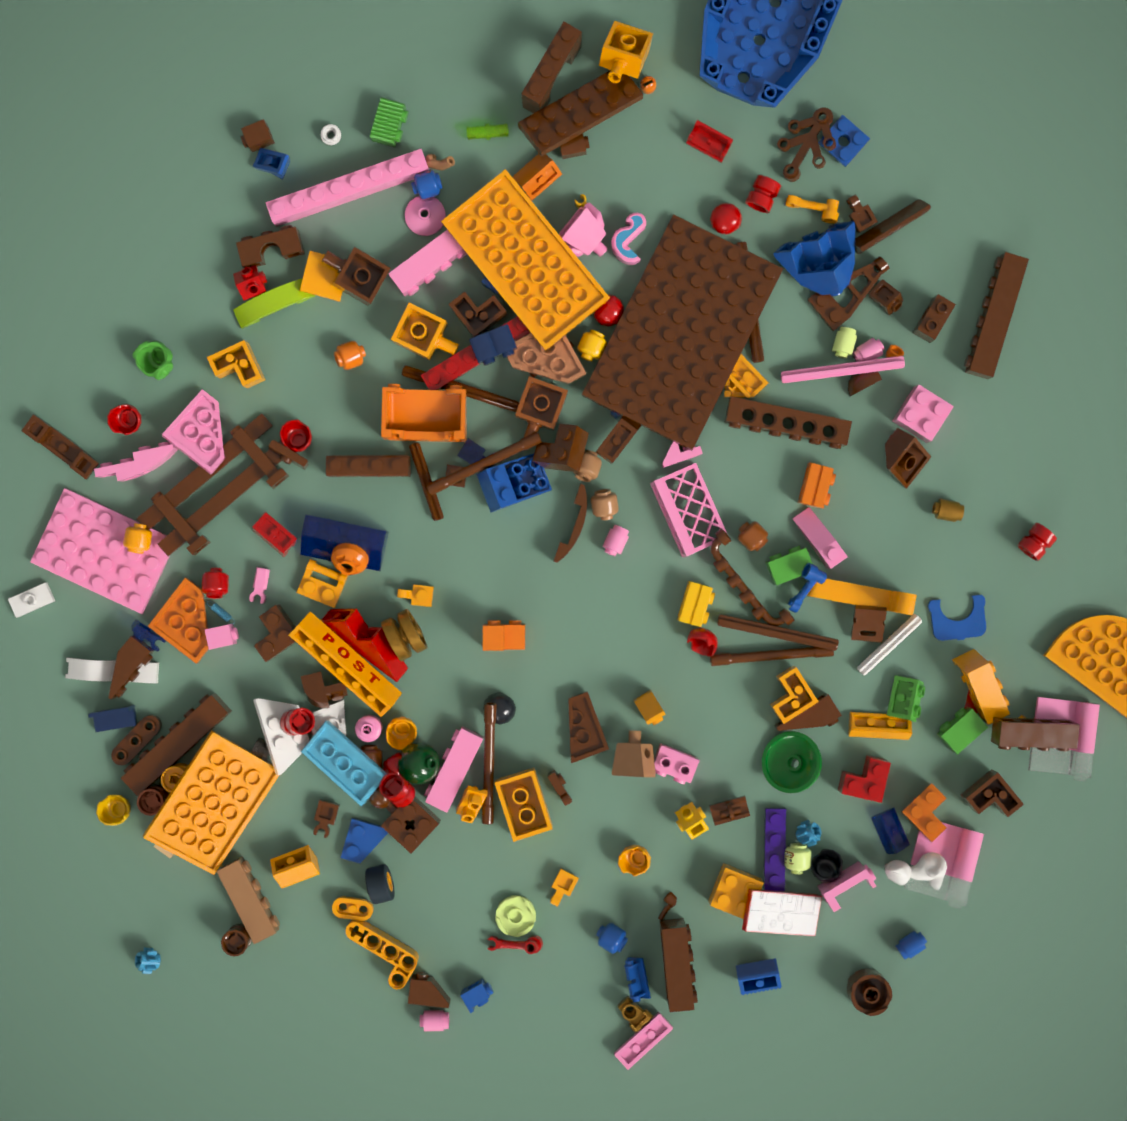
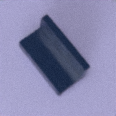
M135 705L88 713V718L93 717L95 732L132 727L138 724Z

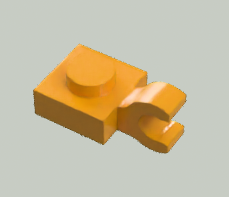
M413 584V590L398 589L397 597L412 599L411 605L432 607L434 587Z
M560 868L551 886L556 891L550 903L558 907L564 894L570 897L579 877Z

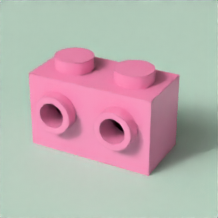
M660 743L654 758L655 773L666 777L667 774L674 777V781L685 785V782L691 783L700 760L697 757Z

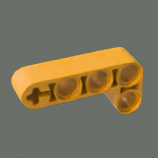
M351 920L346 927L347 937L393 964L394 967L389 975L388 983L393 989L403 988L416 968L419 960L418 953L366 921ZM355 926L359 927L357 932L353 931ZM365 930L368 931L365 937L363 938L362 935L364 934ZM369 936H376L379 942L371 943ZM386 947H395L396 953H388ZM406 956L412 957L413 960H414V963H412V964H407V963H405L404 957H406ZM401 974L404 980L398 982L394 979L393 975Z

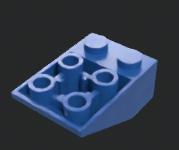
M534 453L476 474L491 513L552 490L545 469L533 462Z

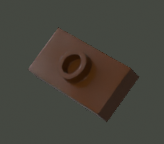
M275 440L270 442L269 449L280 455L279 459L290 465L292 462L304 470L309 465L307 459Z

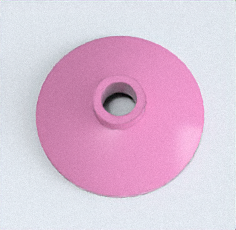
M417 196L408 203L405 210L407 226L412 232L420 236H430L437 233L443 226L441 221L446 217L442 203L435 197L421 199L420 196ZM427 211L428 216L422 217L421 212Z

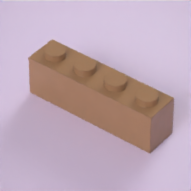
M242 856L221 867L216 872L253 944H256L276 934L280 923L276 915H272L268 899L262 896L260 883L256 878H253L249 862L244 860Z

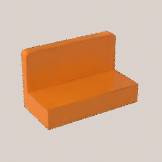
M538 154L512 178L532 201L559 178L562 173L553 159L546 154L542 157Z

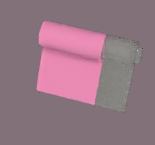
M1037 697L1034 719L1072 720L1080 724L1077 749H1069L1067 752L1058 751L1056 748H1050L1049 751H1041L1031 747L1028 770L1068 774L1074 776V780L1086 781L1087 778H1091L1100 704Z
M943 823L947 828L933 842H930L918 831L910 867L916 865L924 854L935 852L945 859L947 869L939 890L932 888L929 885V881L914 880L912 878L909 879L904 888L949 901L948 906L961 909V906H966L984 834Z

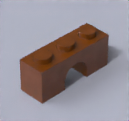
M292 225L281 227V231H265L261 233V236L255 238L253 236L241 238V241L236 242L242 267L266 265L264 253L271 246L279 247L285 259L304 255L305 252L299 230L296 227H292Z

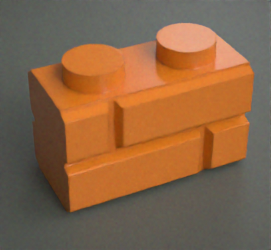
M808 463L798 503L819 509H824V505L828 506L831 494L828 493L829 486H833L836 474H833L834 469L815 463Z

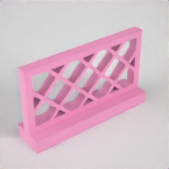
M696 463L650 483L682 558L712 545L715 538L708 536L712 525L718 527L719 530L722 528L726 532ZM693 469L696 475L694 484L684 480L686 472ZM671 478L679 481L676 491L668 489L665 481ZM682 483L692 486L689 497L679 493ZM695 488L703 491L704 498L702 502L692 499ZM677 496L687 500L684 510L676 507L675 501ZM690 501L701 505L697 516L687 512ZM703 507L711 509L712 517L710 521L700 517ZM685 515L695 518L692 529L684 525ZM699 520L709 524L705 534L695 531ZM693 534L704 537L701 546L694 548L691 541Z

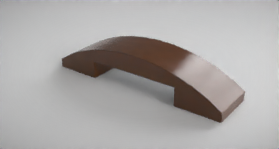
M34 414L21 430L35 442L40 443L86 480L99 464L72 440Z
M580 484L574 504L581 506L569 543L567 545L560 542L553 562L558 563L569 553L582 531L587 510V495L585 485Z

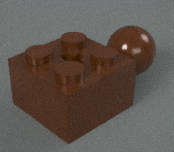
M378 787L368 799L375 808H386L391 813L381 827L410 854L414 852L441 821L416 796L408 806L403 808L396 807L382 796ZM413 819L415 821V827L408 826L407 820L411 821Z

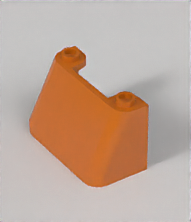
M388 384V387H382L381 437L384 440L466 442V389H462L460 385H450V389L405 390L400 388V384Z

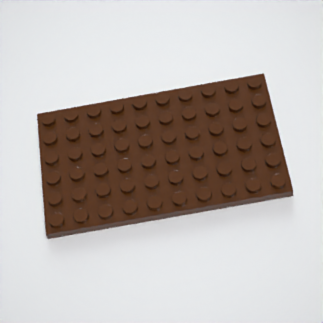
M673 214L582 396L692 451L783 268Z

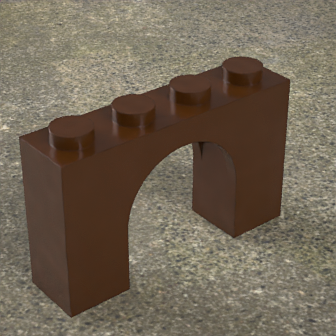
M563 21L521 93L523 108L535 113L549 104L551 89L559 72L566 62L570 65L573 63L581 49L582 31Z

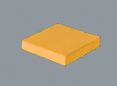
M309 251L299 291L340 302L342 291L332 286L338 275V270L321 262L325 256L324 254Z

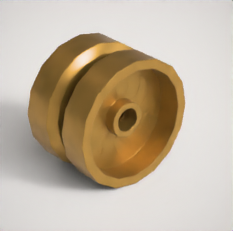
M408 609L397 613L399 625L392 617L381 622L386 638L401 662L411 657L410 646L417 653L428 648L420 626Z

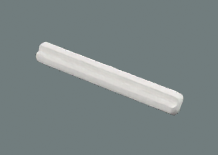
M913 614L857 667L858 671L862 675L870 672L922 623L921 618Z

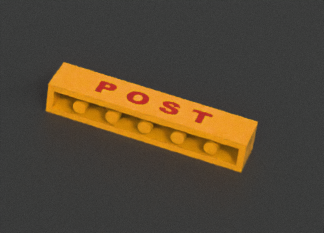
M311 611L289 634L295 642L380 717L392 708L401 696V691Z

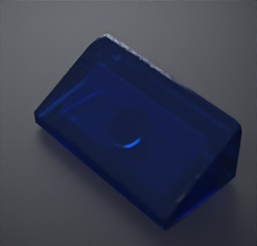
M895 808L888 809L871 817L887 854H897L910 845Z

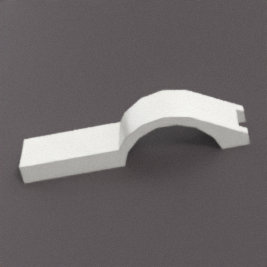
M66 658L69 666L68 674L65 675V678L86 681H112L116 660L102 661ZM149 662L146 666L142 665L138 670L140 672L139 676L133 681L138 683H158L159 663Z

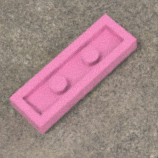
M658 1012L638 1032L614 1052V1055L629 1070L673 1029V1026Z

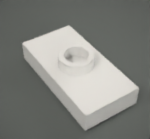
M43 583L9 598L8 601L15 617L18 618L55 602L48 583Z

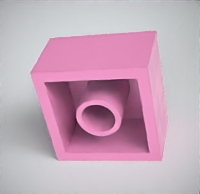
M921 385L913 387L892 422L925 443H928L934 439L954 406Z

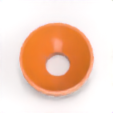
M342 543L333 549L331 561L342 574L355 575L366 569L369 557L361 547L351 543ZM342 564H349L352 566V569L344 567Z

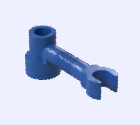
M807 563L802 571V578L806 579L807 582L798 594L788 602V605L791 606L789 610L794 613L798 612L804 598L816 582L823 584L827 578V573L819 570L817 566L811 563Z

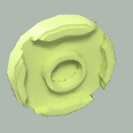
M520 895L506 897L499 903L496 910L498 928L508 936L520 937L527 934L533 928L536 921V911L533 904L527 898Z

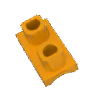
M468 785L456 808V814L461 815V821L473 823L487 797L488 790H478L476 786Z

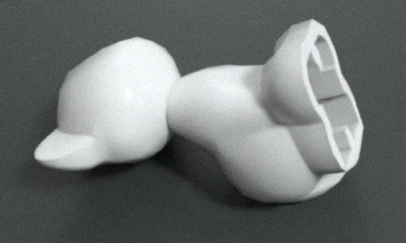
M930 852L924 854L918 863L912 867L901 860H893L883 867L885 868L887 878L900 886L905 885L912 878L914 880L929 881V885L932 888L939 890L946 873L947 863L940 854Z

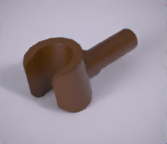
M669 892L663 899L667 905L658 917L661 921L670 908L676 905L677 897L672 892Z

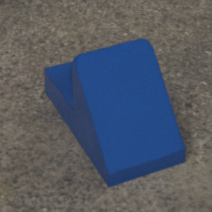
M260 148L253 167L257 170L271 173L283 180L290 164V157L284 153Z

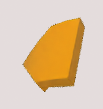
M742 353L725 384L724 397H755L769 383Z

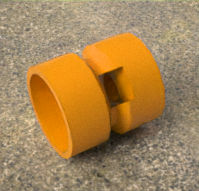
M177 763L163 772L161 784L166 791L171 793L188 765Z

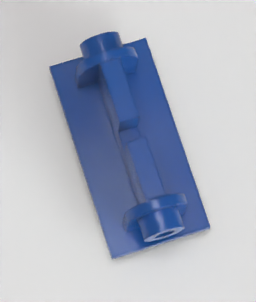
M628 957L624 968L627 980L632 981V983L628 984L630 999L633 1002L641 1001L640 998L650 999L644 959Z

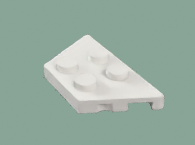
M259 698L254 699L253 701L276 776L281 775L302 754V749L310 741L308 734L290 736L284 733L280 726L281 717L286 711L300 707L299 705Z

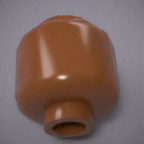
M746 521L738 529L741 532L738 535V540L749 551L755 550L757 552L768 542V532L757 521H753L750 524Z

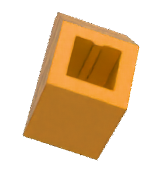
M651 690L633 700L648 725L651 723L653 726L663 720L662 716L666 715Z

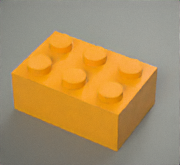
M534 767L495 780V786L513 842L553 829Z

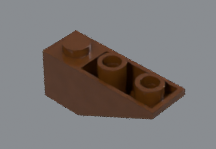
M136 635L131 636L117 653L109 699L120 698L127 690L125 687L129 681L133 682L139 676L140 672L138 670L141 666H146L153 659L151 654L155 650Z

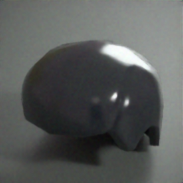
M501 692L489 695L484 703L494 702L497 704L495 724L502 725L508 723L515 716L516 706L511 697Z
M822 849L818 855L813 857L811 872L821 882H833L841 875L843 860L836 851Z

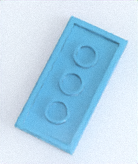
M328 720L323 723L301 751L360 806L366 803L379 787L382 778L387 775L383 769Z

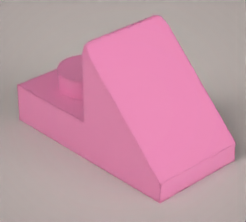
M672 442L661 464L662 468L702 455L701 447L694 446L692 451L684 447V452H680L678 444Z

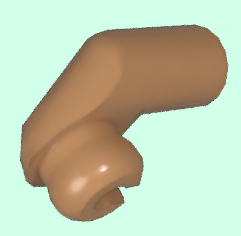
M428 154L425 157L427 166L431 169L443 171L455 164L454 158L451 156L442 160H436L435 154Z

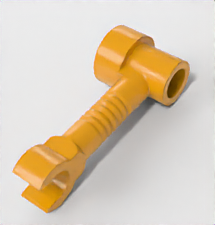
M788 195L785 206L801 207L822 211L821 220L830 224L838 222V200L828 199L825 204L804 200L794 195Z

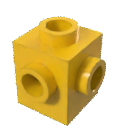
M693 802L682 806L675 812L679 819L676 821L678 827L682 832L686 831L691 840L709 830L703 820L706 818V815L701 807L696 808Z

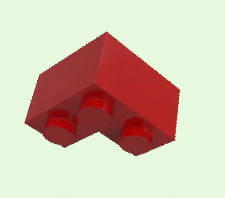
M866 755L862 775L842 771L838 791L844 795L882 803L891 763L885 759Z

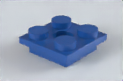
M842 115L830 128L832 137L836 141V147L832 151H826L846 167L870 138ZM824 136L819 141V145L823 148V140L825 139ZM840 137L847 138L849 145L841 146L838 139ZM828 141L826 146H831L833 141Z

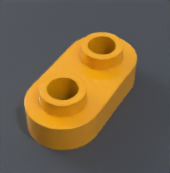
M341 896L334 901L332 911L338 918L365 921L373 914L374 907L367 899ZM340 904H346L347 909H341ZM365 906L367 908V911L362 912L360 910V907Z

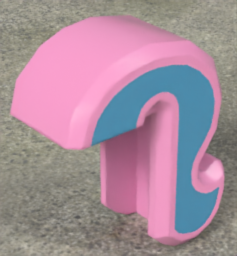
M638 212L632 213L626 218L625 224L628 226L619 228L611 240L614 255L620 262L626 265H635L640 262V258L628 247L646 226L645 216Z

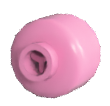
M371 714L361 717L355 725L357 737L364 742H373L379 738L383 730L381 720Z

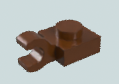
M856 194L846 200L848 206L853 210L849 217L851 221L855 222V228L858 233L878 222L869 205L867 204L862 207Z

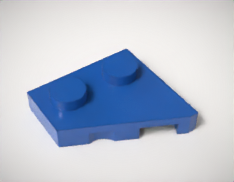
M352 818L341 858L361 863L388 832L381 825Z

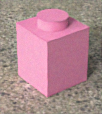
M233 624L205 630L209 650L237 644L236 639H239L238 630L236 627H233Z

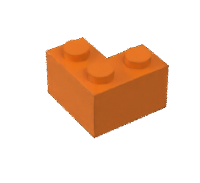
M488 620L487 624L483 625V651L525 650L526 624H521V620H509V624H501V620Z
M932 783L901 811L930 842H933L947 828L932 813L947 799Z

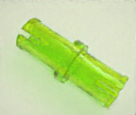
M485 123V126H467L468 140L483 138L491 140V138L509 137L508 123L499 125Z

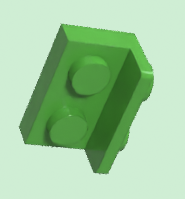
M895 675L887 716L916 722V719L921 714V706L919 705L921 698L925 694L924 682L918 679Z

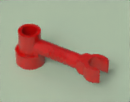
M537 935L531 936L527 941L502 940L497 936H491L488 940L495 941L496 946H489L487 949L494 951L501 948L525 950L528 954H534L542 949L543 941Z

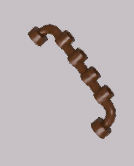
M722 528L715 533L717 537L711 545V553L716 560L713 564L720 573L722 571L726 572L729 576L726 578V581L732 588L738 587L741 591L738 596L744 604L750 602L754 608L751 612L757 620L762 618L767 624L780 626L784 623L790 625L794 622L795 619L786 608L778 612L780 617L773 618L770 616L765 607L758 601L738 573L734 571L726 558L720 553L719 546L721 544L726 546L732 540Z

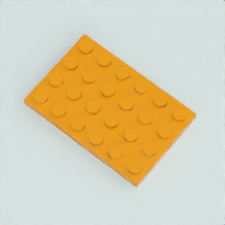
M211 730L146 829L143 838L215 875L279 775L276 776L273 764Z

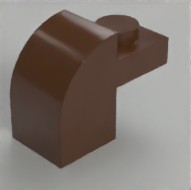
M321 671L301 676L306 698L315 707L330 708L328 700L338 701L348 695L346 686L342 682L324 686Z

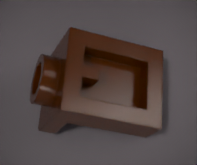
M883 279L869 293V297L882 306L889 316L893 312L898 311L902 306L903 298L901 292Z

